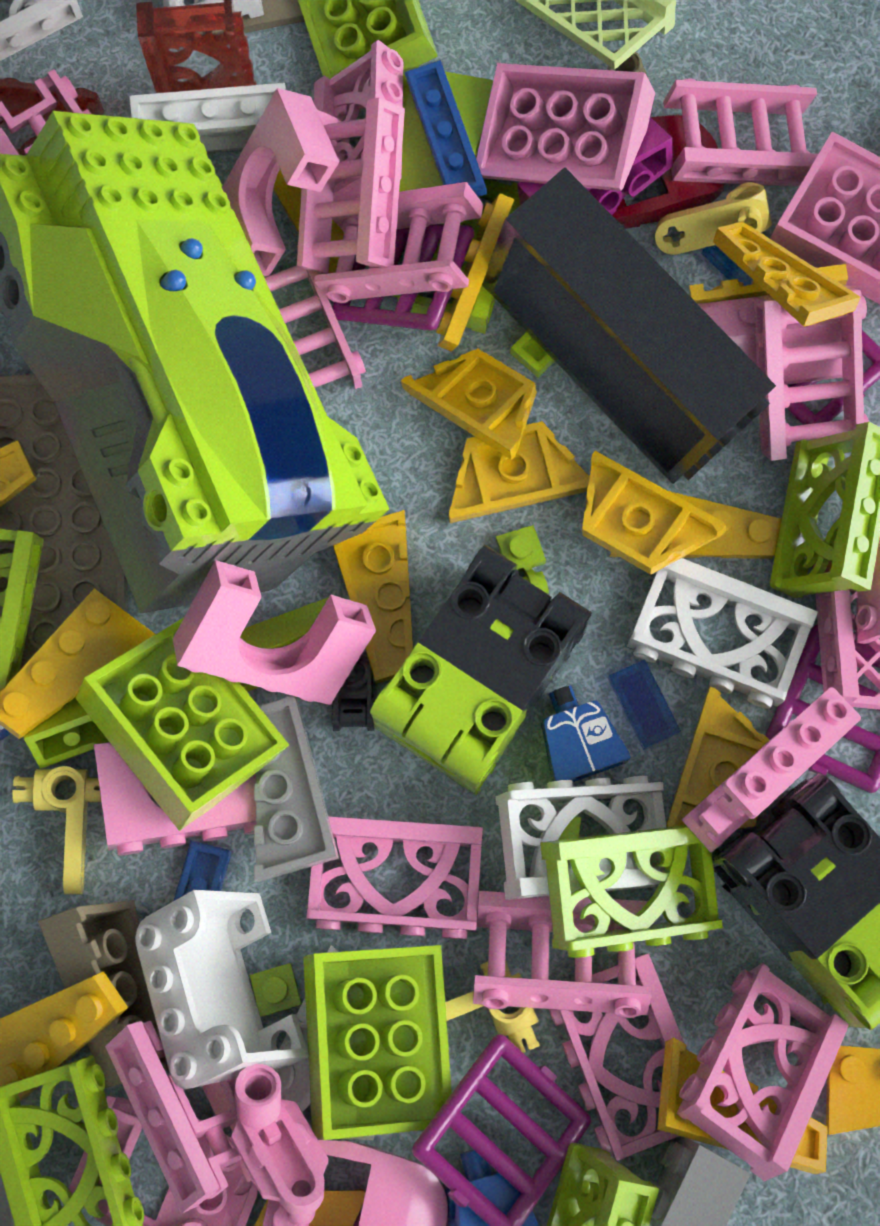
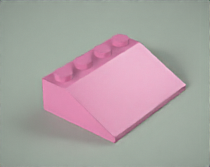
M497 63L476 157L482 177L546 184L566 167L585 188L622 191L646 134L655 92L644 72Z
M831 132L779 220L770 239L815 268L846 264L848 281L845 286L860 289L861 295L880 304V157Z

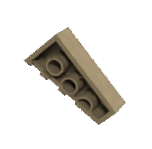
M134 900L75 907L38 921L65 988L104 971L128 1006L121 1015L87 1044L91 1055L95 1058L96 1064L103 1070L105 1088L122 1084L105 1046L127 1025L142 1021V1023L151 1021L161 1041L136 947L135 936L140 923ZM166 1057L159 1058L164 1070H169Z

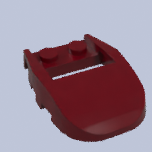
M683 116L651 117L672 137L674 164L683 148L686 147ZM699 123L701 145L705 148L718 149L712 135ZM670 168L660 176L666 194L629 206L626 205L623 198L616 208L617 211L612 216L625 229L659 222L661 218L668 214L712 203L723 191L725 183L673 181Z

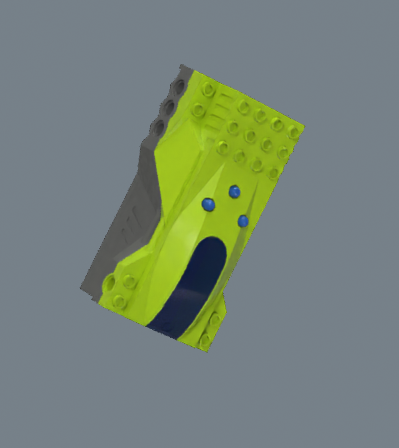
M52 111L27 155L0 154V312L10 320V334L14 346L56 405L140 613L191 605L215 560L254 571L260 592L270 591L278 587L314 553L362 534L389 510L357 437L327 416L236 214L230 207V201L226 193L223 192L221 181L215 174V168L211 159H208L207 151L204 144L200 141V135L195 124Z

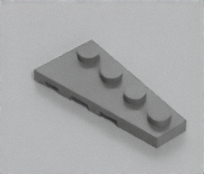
M295 696L259 706L289 743V746L256 772V783H254V801H256V826H254L256 865H254V881L257 883L339 858L298 699Z

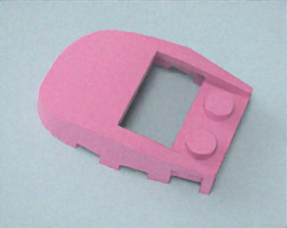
M109 1095L106 1100L109 1108L115 1112L117 1117V1137L121 1151L130 1160L142 1131V1126L129 1099ZM226 1135V1137H227V1139H228V1141H229V1143H230V1145H231V1148H232V1149L235 1148V1146H234V1144H233V1142H232V1140H231V1137H229L228 1135ZM206 1137L197 1139L206 1159L213 1157L214 1153ZM85 1151L69 1187L72 1195L81 1180L86 1166L88 1154ZM236 1162L221 1169L229 1185L214 1198L206 1199L197 1207L182 1214L169 1187L157 1219L144 1215L143 1226H246L257 1198L258 1189L254 1181L247 1182L239 1163ZM101 1199L99 1209L105 1216L102 1218L95 1217V1220L106 1226H111L113 1221L107 1200Z
M318 1140L328 1156L371 1165L358 1226H446L448 1216L446 1193L438 1177L427 1167L375 1146L349 1141ZM268 1200L263 1226H296L289 1221L290 1215L287 1217L286 1210L279 1201Z

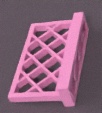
M831 561L828 562L827 568L824 573L830 572L832 564ZM848 589L815 594L818 611L817 620L823 692L833 687L852 707L880 710V691L874 697L859 695L858 678L863 673L880 690V674L871 666L880 657V640L877 639L868 643L876 651L868 661L855 650L854 640L857 638L856 616L851 611V602L855 598L857 599V591Z

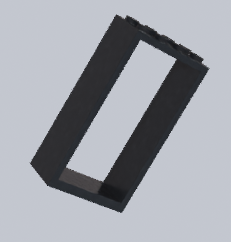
M566 167L505 218L482 286L672 484L682 475L687 480H690L770 404L765 397L776 387L770 378Z

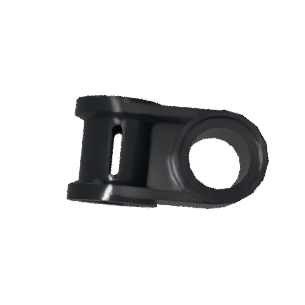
M361 654L356 664H360L365 668L364 676L356 682L345 680L332 701L333 731H340L342 727H366L368 731L375 730V724L370 714V710L375 702L373 695V673L370 662L363 654Z

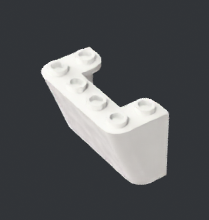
M193 890L145 917L137 928L135 936L136 947L169 1072L173 1082L180 1088L190 1089L234 1079L246 1067L255 1064H264L273 1069L290 1066L309 1057L296 1014H291L263 1028L240 949L271 933L260 893ZM247 909L253 913L255 920L254 927L249 933H245L240 925L241 916ZM286 1031L289 1034L292 1043L291 1049L277 1050L276 1040L280 1032Z

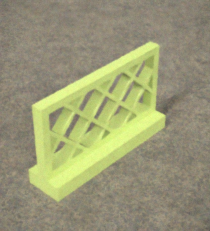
M515 0L614 70L658 31L665 35L675 24L676 0ZM601 1H615L623 9L601 10ZM597 2V10L575 12V3ZM571 3V12L555 13L549 9V5ZM628 19H642L648 25L644 28L628 29ZM602 21H624V29L602 30ZM598 22V31L582 32L576 27V23ZM624 40L625 43L615 53L603 46V41Z

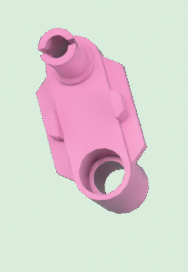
M264 1064L248 1066L240 1072L235 1083L237 1124L231 1135V1140L262 1198L279 1201L286 1210L287 1217L290 1215L289 1221L292 1224L305 1226L313 1220L315 1210L319 1208L324 1199L325 1179L323 1174L328 1164V1157L297 1103L281 1099V1080L279 1074L273 1068Z

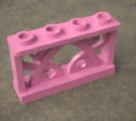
M379 40L371 45L370 52L331 79L324 75L314 82L313 103L316 109L338 118L339 122L356 120L359 109L366 110L367 99L380 97L403 107V59L395 50L388 48ZM364 136L361 137L355 148L349 144V138L337 139L336 155L339 162L363 159ZM362 176L335 179L333 201L360 198Z
M328 817L333 837L337 841L343 867H337L324 873V863L311 866L306 918L308 920H316V929L341 930V922L358 923V932L383 933V925L400 926V935L425 936V928L442 929V938L467 939L468 931L476 932L483 827ZM393 842H403L404 853L409 864L419 873L428 876V878L410 895L393 904L376 891L363 872L380 866L388 858ZM366 843L375 844L378 848V855L371 861L358 864L356 857H368L362 852L363 845ZM460 846L471 847L468 884L462 879L449 874L457 858ZM429 847L433 850L432 858L426 861L438 863L434 869L421 864L417 860L416 854L420 848ZM348 875L351 882L341 885L335 895L346 892L350 895L351 901L344 908H333L325 901L324 889L332 879ZM443 882L456 886L464 896V907L454 916H444L436 908L437 903L442 899L452 903L450 895L445 890L439 889ZM365 899L382 915L356 912L361 908ZM424 903V909L429 918L406 917L404 915Z
M649 953L635 958L636 986L652 987V998L647 1013L648 1023L644 1028H635L626 1018L617 1016L615 1013H605L603 1015L602 1012H591L592 1017L590 1021L581 1023L576 1019L573 1010L549 1009L555 1026L563 1024L569 1041L562 1043L570 1067L579 1066L585 1083L578 1085V1089L586 1110L589 1111L595 1108L601 1126L594 1128L600 1148L611 1152L613 1158L617 1161L679 1137L678 1135L655 1129V1107L659 1108L662 1083L657 1079V1086L660 1092L653 1091L652 1075L657 1067L663 1066L665 1041L673 1037L683 1043L684 1041ZM618 965L592 974V983H603L618 977ZM617 1023L633 1037L643 1040L659 1039L662 1049L655 1052L645 1065L642 1077L643 1089L620 1080L603 1067L607 1044ZM579 1034L585 1036L594 1035L588 1058ZM597 1082L617 1094L606 1106ZM637 1103L646 1105L647 1120L643 1130L635 1136L622 1134L616 1127V1112L620 1109L628 1110L630 1113L629 1124H631L638 1115Z
M761 963L751 971L744 969L734 980L731 986V991L734 992L733 998L730 1003H727L720 1010L714 1021V1025L718 1029L714 1037L707 1040L698 1053L697 1060L701 1064L696 1074H692L680 1090L679 1097L683 1101L677 1111V1115L684 1120H690L751 1166L750 1171L763 1181H767L788 1172L849 1024L836 1014L829 1016L769 972L770 968ZM758 994H762L776 1005L779 1013L778 1024H773L774 1013L768 1004L763 1006L764 1015H760L755 1011L754 1002ZM790 1016L811 1031L791 1026ZM745 1022L750 1026L742 1029ZM761 1042H775L774 1057L776 1065L788 1084L786 1088L768 1086L753 1094L745 1073L741 1048ZM786 1044H790L787 1049V1055L792 1052L799 1058L795 1066L791 1065L787 1060ZM715 1086L719 1087L725 1095L724 1101L717 1105L727 1107L736 1103L739 1111L734 1117L725 1118L712 1108L709 1097ZM765 1098H771L777 1104V1109L772 1114L768 1104L762 1108L758 1104ZM746 1121L762 1143H758L737 1126Z

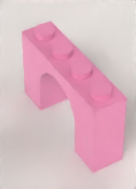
M277 88L222 187L263 276L271 275L286 250L272 211L273 188L279 170L281 169L287 185L321 192L339 163L312 98Z
M215 560L173 637L177 665L192 672H204L223 677L230 682H242L262 687L269 692H281L299 697L308 702L316 701L331 705L376 632L367 605L330 595L310 630L298 641L280 648H258L240 638L242 631L262 598L255 572Z
M111 743L94 745L108 851L117 849V853L120 856L136 854L143 851V845L160 842V848L178 847L186 844L185 838L202 835L203 841L220 840L228 837L227 831L243 828L244 834H254V826H256V801H254L256 773L212 809L179 831L162 808L151 800L144 785Z

